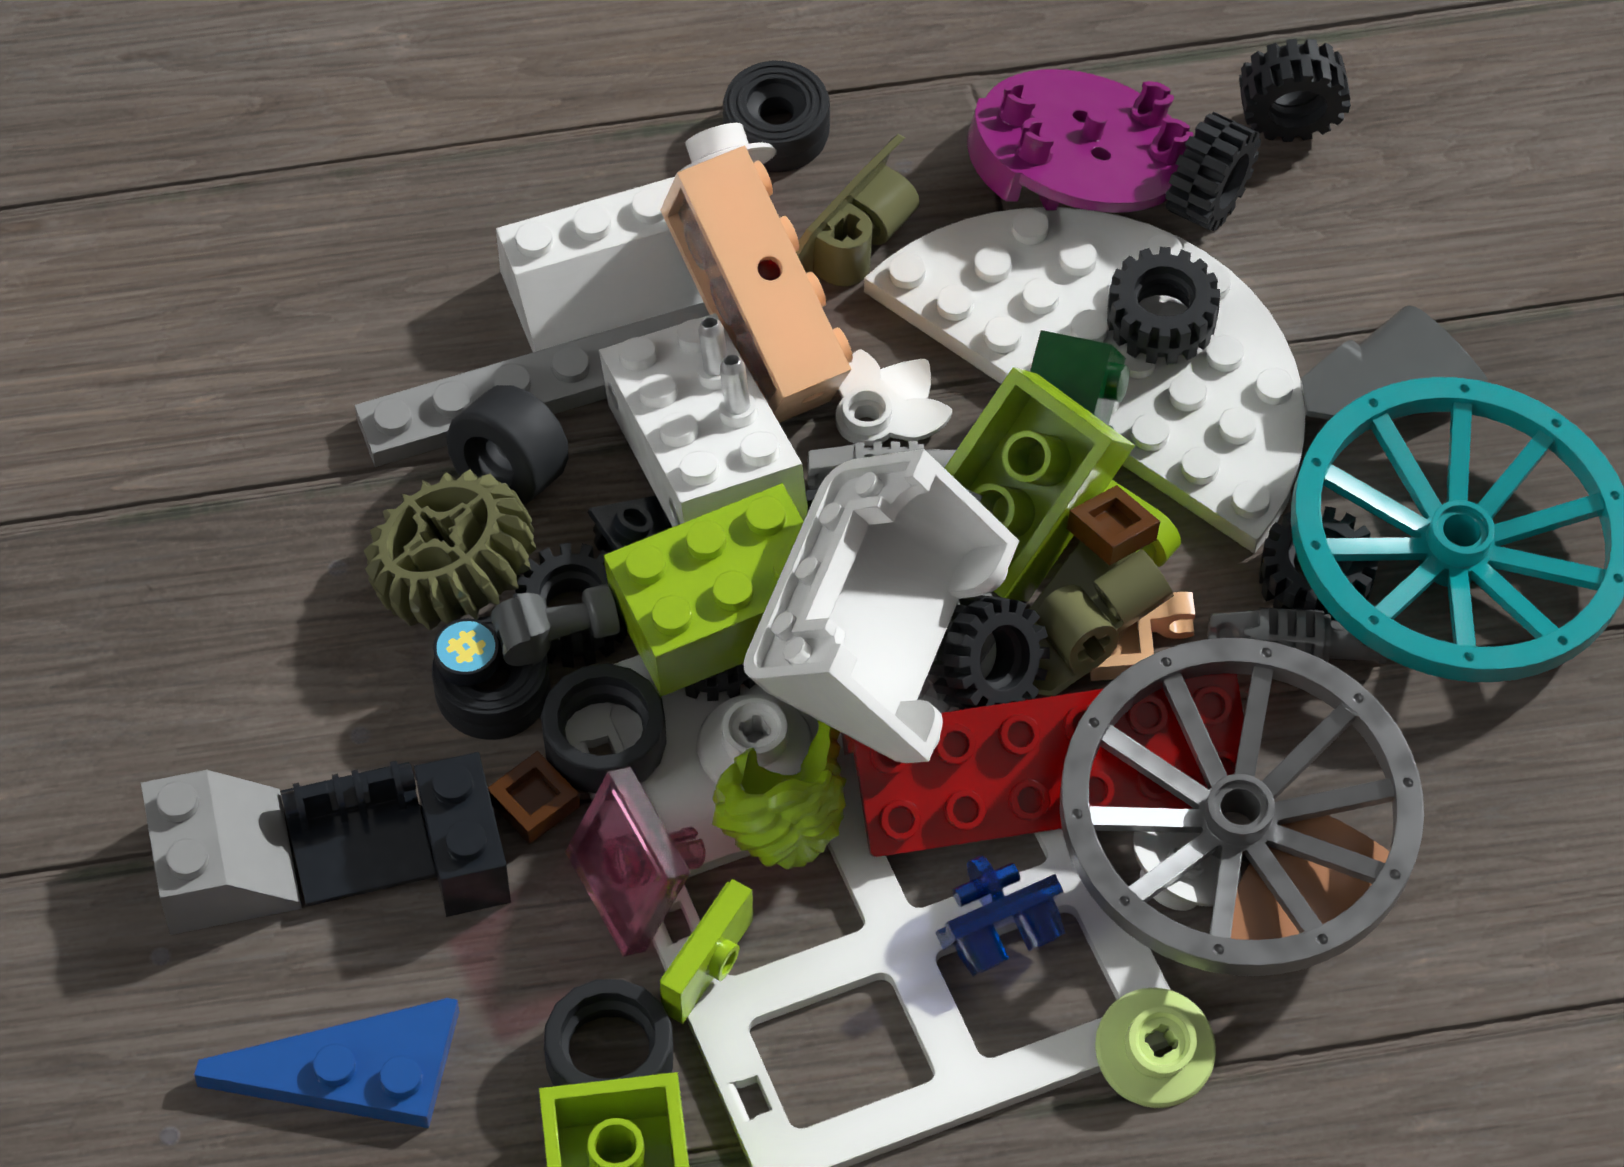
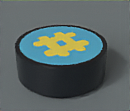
M470 618L455 620L445 625L435 637L433 651L436 668L447 681L460 686H473L486 681L497 670L500 662L498 638L494 630L486 623Z

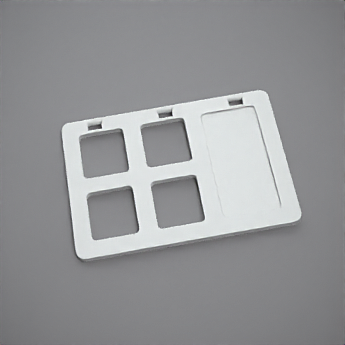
M996 642L980 664L984 678L988 676L993 668L996 658ZM640 655L613 664L633 669L650 680L657 690ZM741 684L740 695H738L763 694L773 696L764 691L758 684H755L750 689ZM685 687L662 696L667 743L660 765L646 781L625 792L602 795L588 792L665 971L669 968L690 936L680 939L677 943L673 944L660 914H667L682 909L693 933L700 919L684 885L685 881L691 876L750 855L748 851H741L735 845L734 838L723 834L720 828L712 825L715 804L712 798L714 790H716V783L705 773L697 755V737L700 727L706 717L716 707L732 699L729 698L726 691L719 693V701H707V693L700 692L697 699L686 696ZM607 702L592 704L575 712L567 721L565 731L568 742L581 752L590 754L588 748L609 743L613 754H618L637 742L641 737L643 727L642 720L637 713L626 706ZM951 707L948 712L957 711L959 708ZM797 709L808 722L814 739L819 730L818 720ZM753 731V734L748 735L746 738L750 743H757V740L762 739L764 736H762V732ZM840 732L837 742L841 749L837 761L841 766L839 776L847 779L843 788L846 807L843 809L844 819L839 826V836L831 839L827 846L864 926L861 930L745 973L735 976L727 975L722 981L714 978L686 1019L750 1167H849L1101 1072L1096 1057L1095 1040L1102 1017L994 1058L982 1056L970 1036L936 963L940 957L1066 912L1072 914L1077 919L1116 1000L1129 992L1142 988L1171 990L1150 948L1141 944L1122 930L1091 897L1070 859L1062 829L1034 833L1047 858L1043 864L923 908L913 907L907 902L887 857H873L869 853L854 754L844 755ZM877 980L889 982L897 994L934 1074L932 1080L807 1128L799 1129L792 1126L788 1121L751 1037L750 1030L752 1027ZM1155 1031L1154 1034L1145 1038V1042L1149 1043L1150 1048L1154 1052L1169 1046L1167 1040L1163 1037L1164 1033ZM758 1082L770 1111L757 1115L754 1119L750 1120L736 1088H743Z

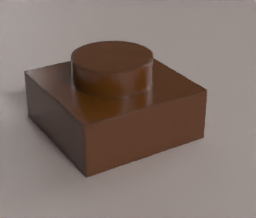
M1115 485L1071 509L1066 529L1110 566L1156 541L1160 521L1118 485Z
M538 750L488 787L493 807L529 844L580 807L579 793Z

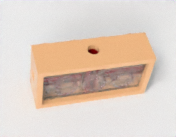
M744 145L677 172L660 211L709 314H717L777 421L780 423L830 402L852 370L849 363L852 362L853 356L846 336L840 328L832 329L822 308L826 305V298L818 278L811 271L806 273L798 258L796 251L799 250V241L792 223L786 216L779 218L769 197L773 194V187L767 170L759 160L752 161Z

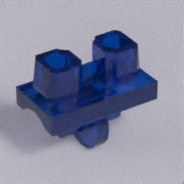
M978 856L967 862L970 881L953 888L952 893L959 907L978 899L982 907L946 922L944 928L935 932L942 949L946 950L954 946L960 959L974 977L1009 959L995 929L999 925L1014 919L1028 951L1039 948L1063 936L1065 931L1054 899L1064 891L1056 874L1005 896L1003 888L1021 880L1015 864L1010 863L994 870L984 856Z

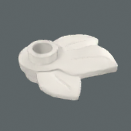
M859 349L852 354L853 360L849 363L852 370L838 389L842 400L836 409V426L846 440L854 444L855 442H864V446H872L873 442H884L890 437L917 441L934 435L947 425L952 416V409L942 402L928 399L931 387V372L928 360H911L880 369L878 363L867 352ZM862 417H870L873 418L874 421L865 422L860 421L858 419Z

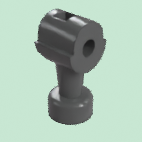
M608 584L585 589L582 593L583 603L547 608L542 596L535 593L517 594L516 598L498 604L492 610L490 616L502 647L501 651L505 662L511 666L529 664L534 666L543 661L550 650L551 641L587 628L590 629L592 636L595 638L619 634L618 614Z

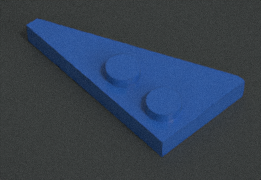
M445 998L200 1059L194 1073L197 1087L429 1128L460 1012L458 1000Z

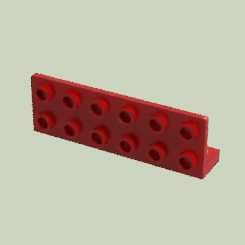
M1211 674L1185 679L1187 688L1227 776L1234 774L1244 722L1237 674ZM1163 688L1136 703L1113 726L1208 789ZM1103 689L941 713L943 725L940 740L929 762H896L841 732L844 755L854 754L870 855L880 857L1062 829L1060 787L1065 758L1079 721ZM1100 746L1090 772V806L1193 808Z

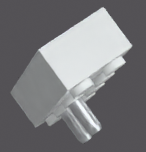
M716 313L698 319H691L676 326L641 337L630 338L622 343L599 349L608 406L672 527L781 483L784 484L803 521L808 514L802 462Z

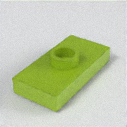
M734 879L725 884L660 979L661 1003L667 1015L681 1024L685 1022L712 980L715 978L718 981H722L735 964L740 950L738 942L753 921L752 889Z

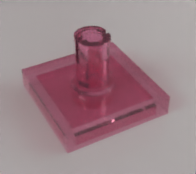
M631 767L608 771L565 851L623 957L646 952L691 873L690 870L700 868L703 865L706 852L702 838L694 840L698 832L692 826L684 827L674 832H667Z

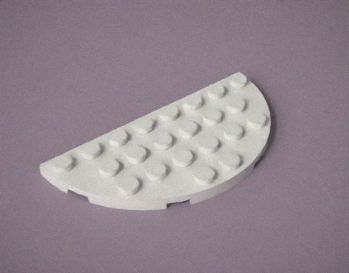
M1044 207L1021 208L980 215L937 229L909 243L885 259L864 278V292L1000 384H1002L1013 367L1030 371L1040 330L1112 344L1126 358L1124 365L1129 367V382L1126 394L1121 402L1114 403L1109 425L1113 426L1116 432L1135 445L1123 466L1254 554L1264 543L1265 538L1269 536V530L1273 524L1279 521L1288 504L1291 490L1297 477L1304 444L1305 407L1297 365L1284 334L1271 313L1254 292L1230 269L1200 248L1155 226L1120 215L1058 207L1057 211H1045ZM1160 247H1171V255L1178 256L1181 249L1190 252L1191 262L1194 263L1201 258L1208 264L1207 274L1214 272L1218 279L1217 289H1220V305L1215 333L1211 335L1209 345L1204 350L1198 347L1197 355L1188 361L1181 354L1178 356L1177 364L1167 365L1163 357H1158L1156 364L1146 363L1145 354L1140 353L1136 358L1127 354V343L1118 346L1113 340L1114 330L1109 331L1107 306L1112 276L1116 268L1122 269V262L1131 255L1137 261L1139 251L1150 248L1153 255L1159 254ZM1155 295L1139 302V305L1146 311L1158 316H1174L1188 309L1181 301L1170 296Z

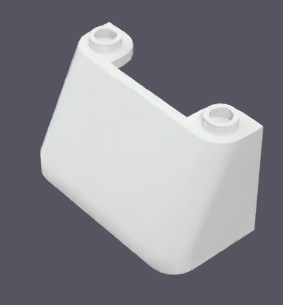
M925 449L857 458L843 462L826 476L815 495L747 650L743 663L744 672L767 693L896 762H929L940 740L943 719L942 714L929 701L917 700L958 600L976 597L996 590L1006 579L1008 568L1019 540Z

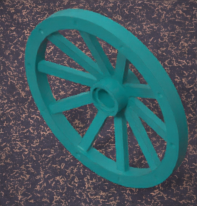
M1429 377L1393 383L1355 399L1336 413L1314 438L1304 457L1294 486L1291 502L1293 543L1304 575L1317 598L1349 633L1382 656L1405 667L1436 677L1466 682H1502L1538 675L1564 664L1588 648L1607 628L1624 598V487L1606 456L1576 425L1557 411L1521 392L1493 383L1457 377ZM1451 412L1446 503L1441 504L1392 419L1417 413ZM1472 415L1506 424L1532 438L1478 504L1468 501ZM1371 429L1421 515L1332 465V463L1353 440ZM1549 450L1570 468L1589 494V496L1497 524H1494L1492 520ZM1323 486L1412 537L1326 538L1321 515V493ZM1599 516L1605 542L1604 569L1500 546ZM1452 542H1456L1462 546L1455 545ZM1419 560L1420 566L1374 607L1354 588L1336 561ZM1495 569L1596 590L1597 593L1575 618L1558 628ZM1474 581L1536 639L1514 645L1476 647L1469 583ZM1433 582L1448 587L1453 643L1425 636L1394 621Z

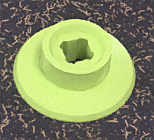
M1142 988L1123 995L1107 1009L1096 1033V1057L1103 1076L1110 1086L1122 1097L1141 1106L1165 1108L1189 1100L1203 1088L1214 1067L1216 1044L1209 1021L1195 1003L1172 990ZM1155 1031L1164 1033L1163 1037L1172 1046V1050L1162 1057L1155 1056L1149 1043L1145 1042V1038L1154 1034Z

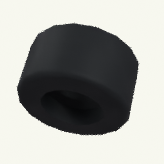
M496 385L482 394L452 419L446 434L448 454L455 470L460 476L468 470H471L478 477L491 473L501 484L506 483L510 490H514L523 505L532 501L562 475L569 460L568 441L560 422L547 405L532 393L514 385Z

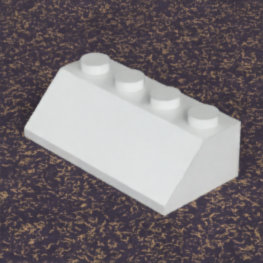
M675 177L496 228L500 272L532 352L703 303L702 297L660 211Z

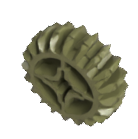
M471 470L464 472L458 479H455L446 472L440 482L434 485H430L423 480L421 490L412 496L401 493L402 504L396 509L383 510L385 524L370 530L373 543L364 550L368 564L365 570L369 575V583L375 590L377 597L387 610L390 609L394 616L398 615L409 626L422 623L429 630L437 627L441 621L448 624L466 615H470L478 620L480 609L488 604L496 606L500 604L499 595L505 590L518 589L516 575L531 569L528 557L537 549L533 541L534 535L532 533L535 530L531 524L532 519L516 492L510 490L506 483L501 484V482L497 481L491 473L478 477Z

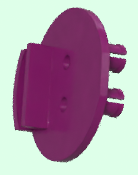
M1042 69L1008 77L993 87L986 98L978 99L967 136V148L972 165L978 175L993 192L1005 201H1018L1022 186H1025L1038 194L1045 211H1057L1058 205L1061 203L1090 211L1120 213L1148 209L1167 201L1165 199L1166 191L1172 186L1169 180L1171 174L1178 168L1176 164L1180 154H1184L1186 150L1185 143L1194 134L1189 132L1190 126L1174 119L1168 114L1174 96L1170 95V88L1164 84L1153 81L1143 82L1142 91L1139 93L1119 82L1090 73L1063 69Z

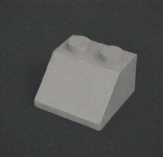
M210 770L141 782L159 896L170 935L302 909L280 789Z

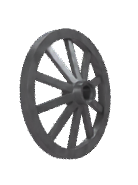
M1217 638L1184 643L1159 651L1122 672L1093 700L1078 723L1065 758L1060 787V818L1067 850L1079 878L1095 902L1122 930L1162 956L1190 967L1227 975L1265 976L1302 970L1323 963L1360 942L1383 921L1405 889L1416 862L1423 834L1424 802L1419 772L1413 754L1401 730L1378 700L1356 680L1330 663L1293 647L1248 638ZM1223 673L1252 675L1234 774L1227 776L1187 688L1185 679ZM1272 679L1300 688L1334 708L1262 781L1255 778ZM1163 688L1208 789L1113 726L1136 703ZM1351 724L1361 734L1375 754L1385 776L1383 780L1274 802ZM1100 746L1194 809L1090 806V772ZM1388 802L1392 803V841L1385 863L1280 826ZM1238 812L1245 815L1251 823L1237 825L1228 821L1223 814ZM1095 830L1200 833V835L1128 887L1106 857ZM1268 846L1366 881L1372 885L1349 909L1322 924ZM1210 855L1220 859L1209 934L1177 923L1146 903ZM1249 860L1299 931V934L1264 940L1231 938L1241 862Z

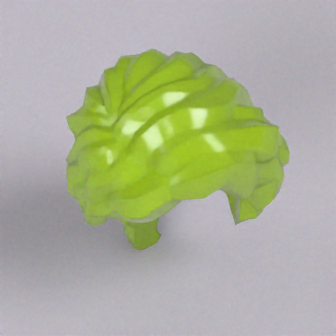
M819 720L817 721L819 730L809 746L808 754L800 766L801 771L799 773L782 775L759 766L756 751L752 747L739 756L734 757V763L720 775L715 786L716 790H714L712 798L715 804L712 825L720 828L723 834L734 838L735 845L741 851H748L751 857H759L761 863L766 867L775 864L785 869L805 867L808 862L814 861L820 853L824 852L826 845L831 839L839 836V826L844 819L843 809L846 807L843 788L847 782L846 778L839 776L841 766L837 761L841 746L837 739L840 731Z

